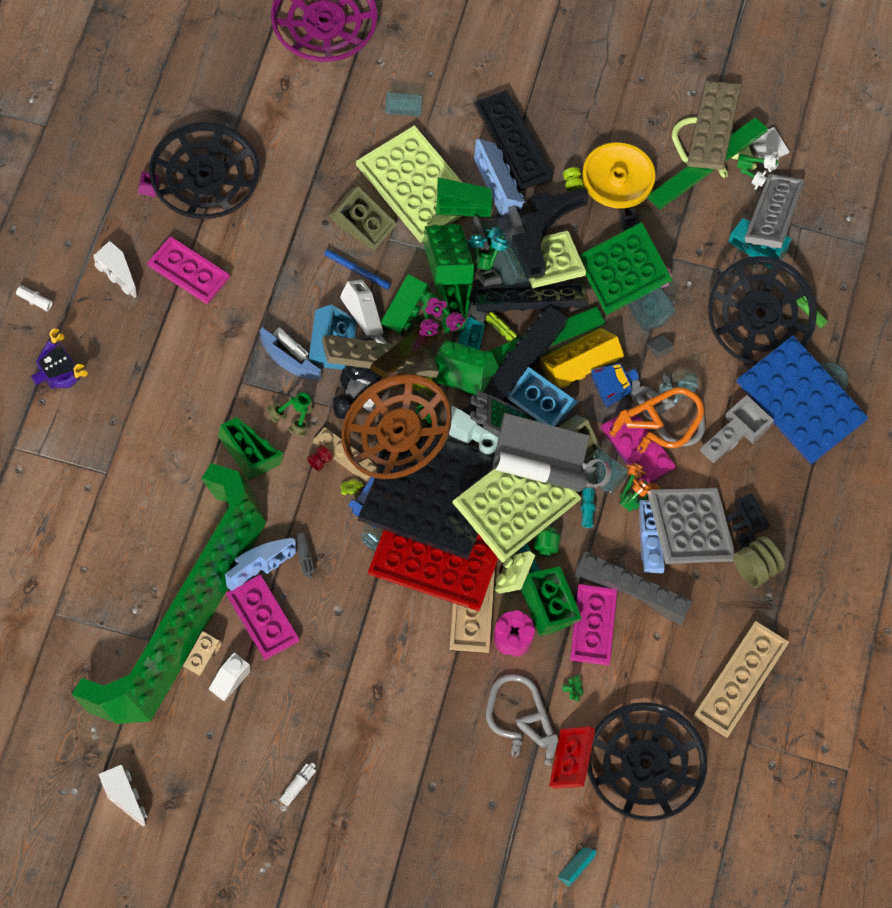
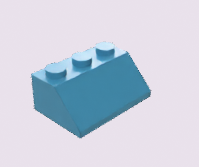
M333 305L315 310L309 361L322 368L345 370L346 365L327 363L322 339L324 335L355 338L357 326L355 318Z
M529 367L507 396V399L539 422L555 427L569 415L577 403L575 399Z

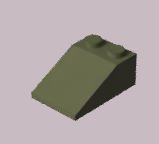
M358 186L351 189L328 215L341 229L373 251L376 250L397 225Z

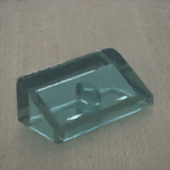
M386 93L385 113L418 117L421 115L422 96Z

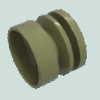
M765 536L758 537L756 541L750 543L749 547H743L733 555L734 564L738 572L754 588L760 587L768 581L769 576L774 577L785 568V562L780 551Z

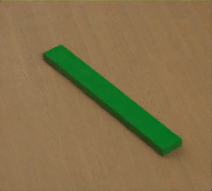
M755 117L731 135L725 162L767 133L768 128ZM686 167L650 193L648 199L661 210L716 169Z
M595 307L568 318L567 326L551 346L603 326L605 321L598 308ZM520 338L486 352L492 353L497 364L502 366L505 362V356L509 351H514L515 345Z

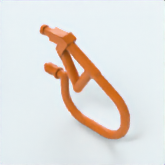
M683 387L672 388L628 411L620 412L609 434L615 437L624 423L627 428H662L664 424L654 405L674 394H684L693 399L697 405V416L686 434L678 441L669 442L652 432H648L642 438L643 440L638 445L637 451L639 452L640 448H642L640 453L645 452L651 440L666 448H677L690 440L704 416V405L700 397L693 391ZM647 409L653 421H632L631 417Z

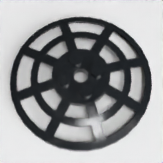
M198 122L175 129L158 143L151 156L149 176L155 194L172 211L189 218L214 219L231 214L248 202L258 185L259 161L253 146L239 132L217 123ZM198 131L214 132L212 142L200 141L189 144L185 134ZM224 134L233 138L245 150L235 155L229 148L219 144L221 135ZM178 138L183 147L172 156L170 161L159 158L165 147ZM210 148L208 154L196 155L193 149ZM217 150L225 153L231 159L223 163L216 157ZM186 153L189 160L184 167L176 165V161ZM250 156L254 167L253 181L243 180L241 161ZM156 164L167 169L166 179L169 187L158 189L155 179ZM235 165L238 178H227L226 170ZM172 171L183 174L184 182L174 185ZM202 172H208L210 174L208 177L200 176ZM224 185L235 186L224 198L219 192ZM240 187L251 188L247 196L237 205L231 208L227 203L236 195ZM188 188L191 192L195 193L192 201L183 197L179 191ZM174 194L180 201L190 205L188 211L173 206L163 196ZM202 195H213L216 199L215 202L199 203ZM220 205L224 210L213 214L195 213L197 207L211 208Z
M754 256L735 262L717 278L708 300V318L712 332L724 350L735 359L755 366L760 361L750 360L752 350H775L791 337L794 330L805 333L804 338L800 342L805 348L815 330L817 307L811 287L798 270L780 259ZM763 263L772 265L768 276L759 274L746 276L743 266ZM779 268L790 274L802 289L792 294L782 282L775 279ZM736 269L740 280L731 286L726 295L718 292L717 288L723 279ZM750 281L766 282L763 290L752 291L749 284ZM742 285L746 296L739 302L732 299L731 296ZM772 286L778 287L786 297L778 300L770 293ZM806 296L809 307L808 326L797 323L798 309L795 300ZM714 298L723 302L722 315L725 325L717 329L712 314ZM789 303L792 312L791 321L782 318V307ZM728 305L738 309V319L731 323L728 318ZM757 308H761L764 311V317L760 318L756 315ZM779 325L789 328L786 334L777 341L772 331ZM742 326L748 331L747 341L741 339L733 329ZM729 332L736 342L744 346L743 357L732 351L723 342L720 335ZM756 335H766L770 345H754Z
M632 703L612 711L596 726L587 774L596 794L613 811L638 821H660L681 813L698 796L707 774L706 749L696 728L679 712L657 703ZM633 711H652L661 715L657 725L651 723L632 724L628 713ZM620 716L624 728L618 731L610 739L609 743L598 739L600 732L605 726ZM668 717L682 725L693 740L682 745L674 734L664 728ZM652 730L654 733L651 740H638L635 731ZM627 734L631 744L625 751L614 747L615 743ZM661 734L668 738L676 748L666 752L658 743ZM594 746L605 751L603 758L605 775L594 778L591 762ZM696 747L700 759L698 780L686 776L688 770L686 752ZM610 754L621 759V770L611 773L609 766ZM680 756L681 759L680 774L669 770L670 759ZM643 759L650 761L651 767L648 769L641 767L640 761ZM625 777L632 784L630 793L627 794L620 789L615 780ZM665 778L676 781L677 784L673 789L664 795L659 784ZM609 783L618 795L626 799L623 810L610 802L598 786ZM683 784L695 787L693 793L682 805L674 810L671 809L667 800L672 798L681 789ZM640 788H651L656 798L639 799L637 795ZM634 803L638 805L659 804L664 814L641 816L632 814L631 810Z

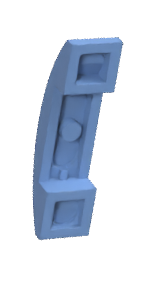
M264 328L260 329L261 342L267 353L277 364L299 377L317 381L321 379V369L307 359L300 364L277 347V338Z

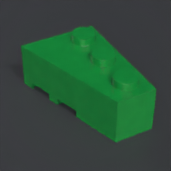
M437 178L436 215L491 217L492 188Z
M472 284L435 285L437 298L441 301H446V308L451 314L454 312L461 313L462 317L465 318L461 328L451 331L450 327L446 326L448 316L442 310L441 319L444 333L463 331L467 320Z

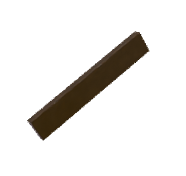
M419 326L371 364L370 369L386 379L440 336L443 328L438 327L437 334L426 336L419 334L421 330Z

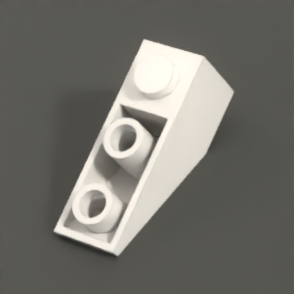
M109 241L94 254V265L100 272L104 271L113 283L117 282L127 295L131 294L136 298V288L124 254Z
M363 280L348 281L340 299L367 336L382 335L383 329L372 292Z
M122 765L100 773L99 777L107 798L140 825L145 826L144 819L147 818L143 806L139 807L136 800L140 798L136 788L131 789L129 782L132 781L128 769L124 771Z

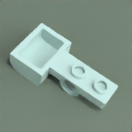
M452 406V422L448 439L452 442L470 445L475 440L479 443L480 454L492 456L496 451L499 436L484 430L477 425V422L471 420L468 414ZM490 443L492 446L487 447L483 444Z

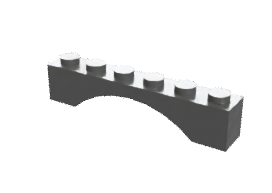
M586 551L576 570V577L594 585H601L626 593L647 604L664 618L681 626L692 604V600Z

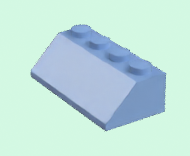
M481 139L476 140L474 160L487 188H492V199L500 216L507 215L508 207L515 206L517 212H521L524 198L517 191V183L510 176V169L508 164H505L503 161L502 151L497 149L496 144Z

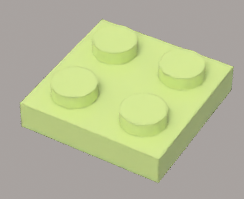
M528 551L511 555L503 563L502 572L496 579L497 584L494 590L501 594L522 589L535 555Z

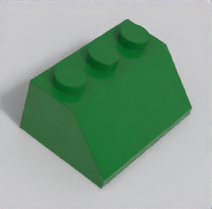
M445 340L436 354L435 362L439 372L437 378L433 377V381L477 395L478 391L484 392L499 366L492 353Z
M560 566L527 574L520 590L539 636L556 633L582 619Z

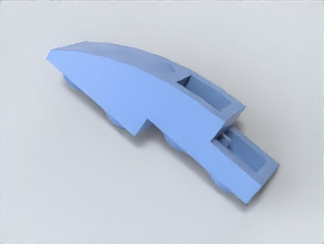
M640 500V546L644 573H664L663 552L650 501Z
M287 538L272 541L253 548L235 559L236 566L225 573L227 587L233 591L252 576L257 575L259 571L263 570L268 574L284 561L292 558L296 554L295 540Z

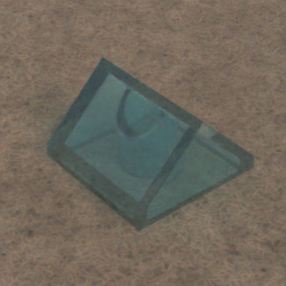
M661 287L627 304L644 331L662 327L676 311Z

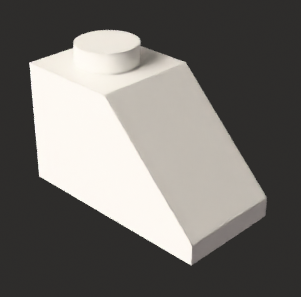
M233 653L220 668L209 690L225 702L250 673V664L236 653Z

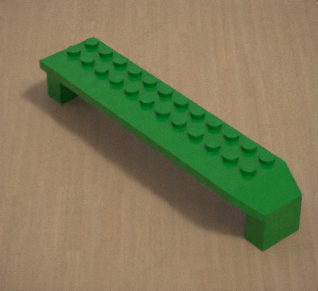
M210 463L201 479L215 499L228 503L229 508L131 673L104 686L81 678L72 696L89 714L116 724L151 722L200 634L206 628L228 590L225 573L236 566L235 559L252 549L266 525L256 497L239 471Z

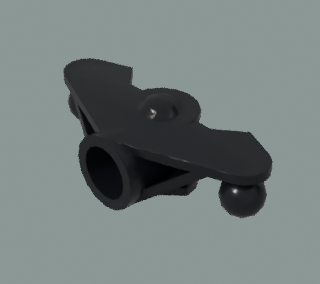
M364 336L360 339L363 341H374L370 336ZM346 365L345 370L340 375V383L345 392L332 399L335 417L342 420L345 419L348 410L358 396L373 384L381 381L382 377L370 368Z

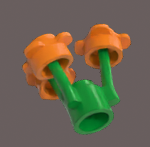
M636 463L626 465L628 468L626 473L631 475L623 493L620 495L621 500L619 504L629 512L633 509L637 510L639 507L638 495L643 496L640 500L649 499L648 494L650 490L661 488L656 483L653 485L651 482L641 479L642 474L646 475V472L642 471L643 467ZM633 481H634L635 484L632 486V488L634 489L635 493L632 494V493L629 492V494L627 495V493H628V491H629V489H630V487H631V485H632V483H633Z

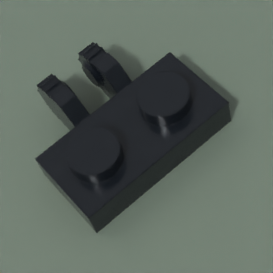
M753 494L735 500L734 504L738 511L726 516L728 522L740 516L743 521L731 527L733 532L747 527L749 533L755 535L769 528V524Z

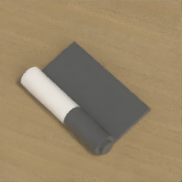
M504 413L493 460V469L580 492L587 485V478L582 473V465L585 459L589 435Z

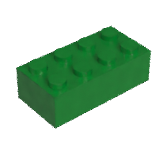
M457 224L425 226L424 248L435 285L472 284L474 263L462 226Z

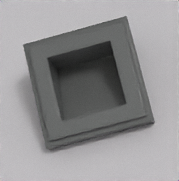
M494 268L477 274L482 286L502 285L501 276Z
M663 335L647 343L656 359L672 352L674 348L673 343Z

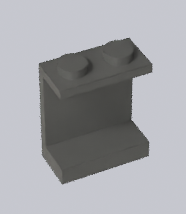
M515 206L508 207L507 215L479 222L478 217L475 216L471 225L473 235H482V238H487L488 236L486 229L492 230V227L502 229V233L507 235L505 238L510 243L505 251L512 249V235L526 232ZM487 238L488 241H484V247L479 248L483 253L489 252L491 239Z

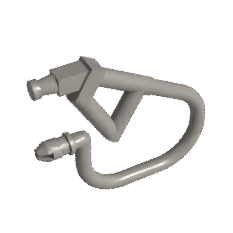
M665 372L662 376L664 392L672 389L671 375L667 372L666 376ZM638 379L631 382V397L639 404L646 401L643 397L644 395L651 398L660 395L646 386L640 387ZM666 398L660 401L662 405L655 409L658 415L674 407L675 403L673 400ZM647 409L644 410L650 421H653ZM704 416L699 424L697 434L681 447L694 445L703 437L705 432ZM664 427L657 429L666 441H678V439L671 437Z
M507 674L500 677L492 685L487 703L486 720L489 727L500 736L514 739L511 748L512 757L514 752H516L515 757L520 754L522 735L497 726L493 720V709L497 691L502 684L508 681L524 683L532 692L538 713L515 719L517 727L541 748L547 747L544 764L552 765L558 738L553 733L536 685L529 678L518 674ZM541 720L546 737L542 738L527 724Z

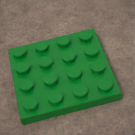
M642 222L579 255L586 270V277L606 315L673 281Z

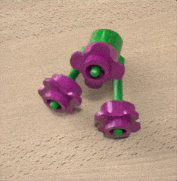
M433 292L423 296L424 306L422 309L425 320L421 322L420 335L432 336L438 333L437 328L439 324L429 319V314L440 317L442 310L448 316L446 326L450 327L451 331L462 327L465 318L462 317L461 313L454 312L451 314L446 308V301H441Z

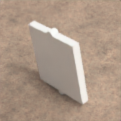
M775 127L768 129L767 133L751 143L759 158H765L766 153L771 154L772 151L777 152L778 158L789 153Z

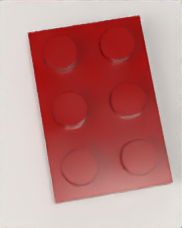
M593 727L560 729L549 787L553 789L584 787L595 734Z

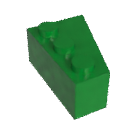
M408 274L381 321L382 326L402 337L405 333L407 334L412 326V321L418 316L424 305L422 301L423 296L432 292L429 286Z
M236 417L220 425L218 437L248 481L281 465L284 453L274 449L269 445L270 442L256 435L255 431Z

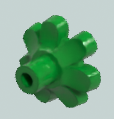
M580 675L569 678V684H563L562 686L563 692H569V699L578 702L580 695L583 696L584 690L580 688L582 686Z

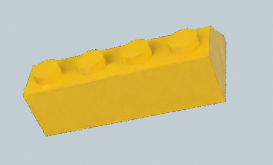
M599 328L542 356L538 363L552 384L558 388H564L575 380L585 378L587 374L591 373V370L616 363L624 355L618 336L603 328Z

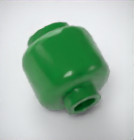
M546 527L536 535L534 548L540 551L539 555L551 557V554L559 551L561 536L557 533L556 529Z

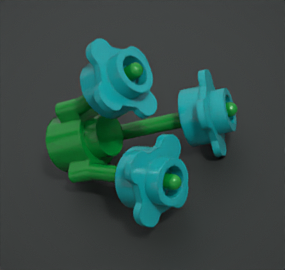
M492 227V230L486 229V232H488L487 238L491 239L489 252L481 253V256H479V248L484 247V241H488V239L482 238V235L478 234L471 235V239H466V242H469V247L475 248L474 262L477 263V268L491 270L498 251H505L509 247L510 243L505 238L507 235L503 234V230L499 229V227Z

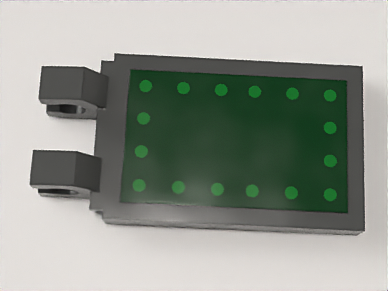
M478 391L477 397L474 395L471 397V404L478 408H476V412L472 411L470 413V419L478 424H483L484 430L497 436L500 433L504 413L533 421V417L527 412L489 394Z

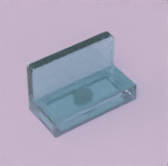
M508 247L505 251L498 252L493 267L501 276L502 285H513L516 282L527 283L529 279L526 278L512 248Z

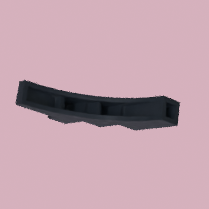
M585 188L555 196H550L549 192L531 196V210L533 213L522 215V224L526 232L512 235V250L527 279L545 275V260L541 252L542 241L547 231L557 220L565 214L587 205L588 192Z

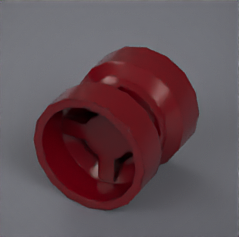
M320 445L316 448L315 454L311 453L306 459L311 467L319 472L324 468L325 463L333 460V455L325 446Z

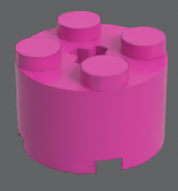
M519 610L503 614L495 625L494 644L496 648L505 655L521 656L530 649L534 638L535 628L532 620Z

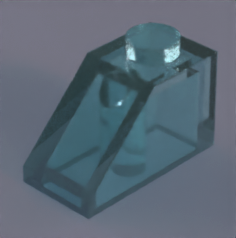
M598 448L594 459L607 462L612 471L609 482L600 488L613 494L626 479L628 470ZM601 461L595 463L598 484L606 476V467Z

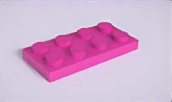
M171 236L148 261L150 268L207 305L230 279V274Z
M638 414L631 417L632 421H642ZM619 416L601 425V430L627 465L636 463L643 467L642 471L646 472V475L642 474L641 479L653 483L675 470L676 466L661 445L651 440V443L643 453H640L642 448H640L639 452L637 451L638 445L643 440L642 438L650 432L649 429L627 428L624 423L621 430L613 437L609 432Z
M261 575L226 593L228 600L264 660L299 642L297 634Z
M578 584L576 605L582 619L574 623L570 661L609 666L617 590Z

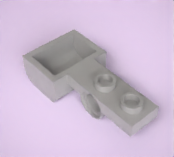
M746 395L727 412L725 418L730 423L703 445L700 451L714 464L726 452H730L744 436L753 444L767 432L774 420Z

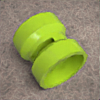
M573 167L563 172V177L566 181V191L570 192L584 187L583 180L580 179L581 171L579 168Z

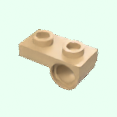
M202 631L183 667L202 676L210 660L219 651L222 642Z

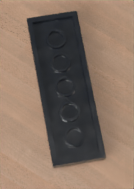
M507 90L474 102V106L489 135L496 144L497 149L502 151L503 161L505 164H508L510 174L515 179L519 191L553 179L551 170Z
M583 282L552 283L532 288L531 284L473 287L477 312L525 311L527 309L544 310L549 306L556 309L567 307L582 308L588 307L589 304Z

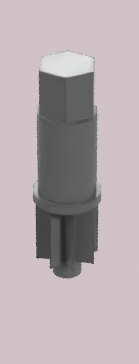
M299 533L295 538L303 576L306 575L307 578H312V574L315 571L307 534Z

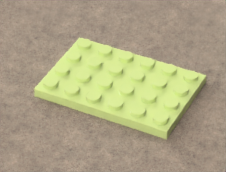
M415 125L356 161V166L420 243L424 241L425 226L450 225L462 217L436 215L437 178L462 181Z
M492 470L453 501V504L503 563L579 502L581 497L575 490Z

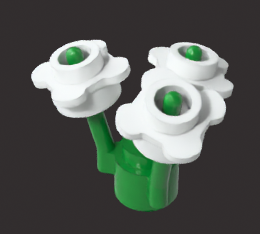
M777 152L766 153L765 158L740 154L737 168L741 169L740 173L753 178L752 184L756 186L755 190H757L758 186L763 187L766 184L767 177H765L767 171L765 170L764 173L758 171L755 175L749 172L748 169L752 170L754 162L764 163V167L769 172H772L779 165Z

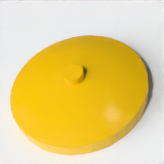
M615 142L604 144L588 155L583 166L582 179L585 189L597 202L611 208H629L643 202L651 193L655 182V169L650 158L642 150L630 144Z

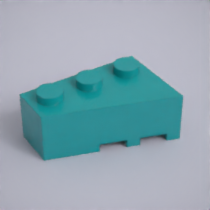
M742 218L732 231L728 243L750 257L767 256L783 260L792 238L786 236L782 248L746 243L745 236L751 221ZM763 264V265H765L766 267H768L769 269L772 268V265Z

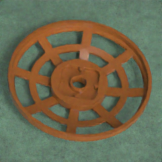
M396 375L373 384L354 401L343 422L341 433L342 446L348 460L363 474L379 479H395L418 471L439 453L448 438L452 422L449 401L437 384L418 375ZM405 384L404 395L391 397L384 402L377 395L380 391L391 386ZM413 384L428 387L436 393V396L428 402L422 397L412 395ZM371 399L376 408L369 414L364 425L353 424L359 410ZM442 400L447 412L446 426L437 427V415L434 408ZM403 401L402 408L391 412L388 410V406ZM411 401L419 403L425 408L416 414L410 410ZM381 412L384 417L379 422L378 427H371L373 420ZM430 413L432 428H423L421 420ZM403 427V431L396 434V430ZM351 431L362 433L361 440L365 451L355 457L350 446ZM368 434L377 435L379 444L371 449L368 443ZM443 434L437 446L425 458L423 453L429 448L435 435ZM421 436H429L425 445L419 450L415 444ZM383 449L391 452L388 461L380 459L375 454ZM409 449L413 454L411 457L397 461L399 452ZM370 458L377 464L386 467L383 474L374 473L362 467L359 462ZM415 459L419 462L404 471L391 473L394 466L404 465Z

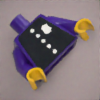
M52 329L50 331L51 338L38 356L36 364L39 371L31 375L36 386L46 381L51 389L71 388L80 379V376L86 377L88 375L87 371L82 370L85 365H75L61 343H57V340L61 341L64 339V334L62 333L56 336L59 329Z

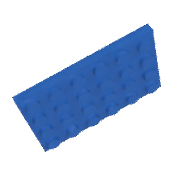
M794 336L790 337L736 381L746 394L774 420V425L811 465L868 420L867 415Z

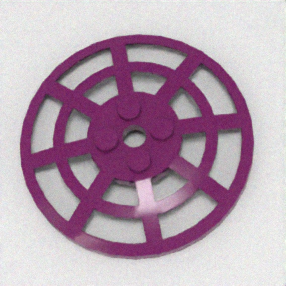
M274 0L271 8L273 31L281 44L293 54L317 62L339 61L356 54L371 40L377 24V8L374 0H366L371 11L361 14L353 0H339L337 4L331 1L318 0L309 6L303 3L304 0H290L293 3L288 11L287 19L277 18L278 7L282 0ZM346 3L352 8L355 15L345 16L342 8ZM297 7L304 12L303 20H293ZM327 18L329 21L323 23L320 21V19ZM372 18L367 38L364 41L356 38L360 30L361 20ZM356 22L355 29L351 35L343 31L346 23ZM277 25L288 26L291 35L297 43L290 46L285 42ZM294 27H304L308 34L301 39ZM337 36L345 39L344 42L331 46L330 39ZM313 38L323 40L324 47L314 46L308 42ZM350 43L358 46L347 53L337 56L332 55V51L341 49ZM306 47L314 51L325 52V57L308 55L298 50Z

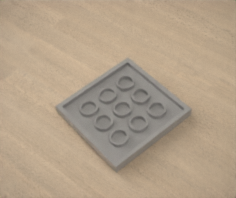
M717 488L658 489L649 491L648 497L666 564L734 561L733 555L735 551Z

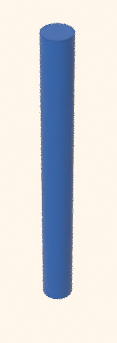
M329 249L325 251L324 255L389 290L391 283Z

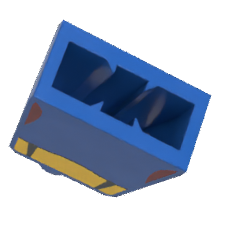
M621 364L591 370V378L606 408L632 392L630 382L639 379L635 368L625 372Z

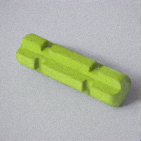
M490 312L486 316V321L489 324H493V327L502 336H506L505 338L509 342L516 339L517 334L510 330V327L503 320L497 318L498 316L494 312Z

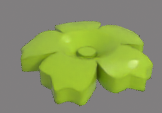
M350 479L349 482L345 481L340 485L341 494L346 495L349 493L356 495V493H359L358 489L363 487V483L357 479Z

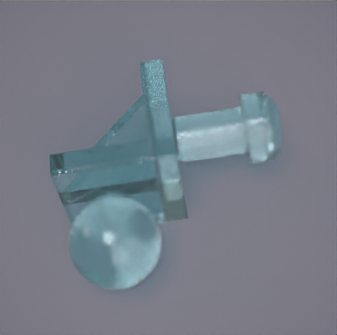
M687 373L684 380H679L677 387L687 388L695 393L698 388L697 375L695 373ZM662 382L660 384L659 392L663 393L669 389L676 387L667 385V383ZM674 394L673 404H677L678 401L687 396L684 394Z

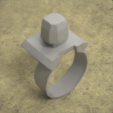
M594 459L588 464L583 463L582 473L587 478L586 487L596 490L597 487H602L609 482L612 471L607 462ZM601 461L606 467V476L601 483L596 484L594 480L596 467L593 465Z

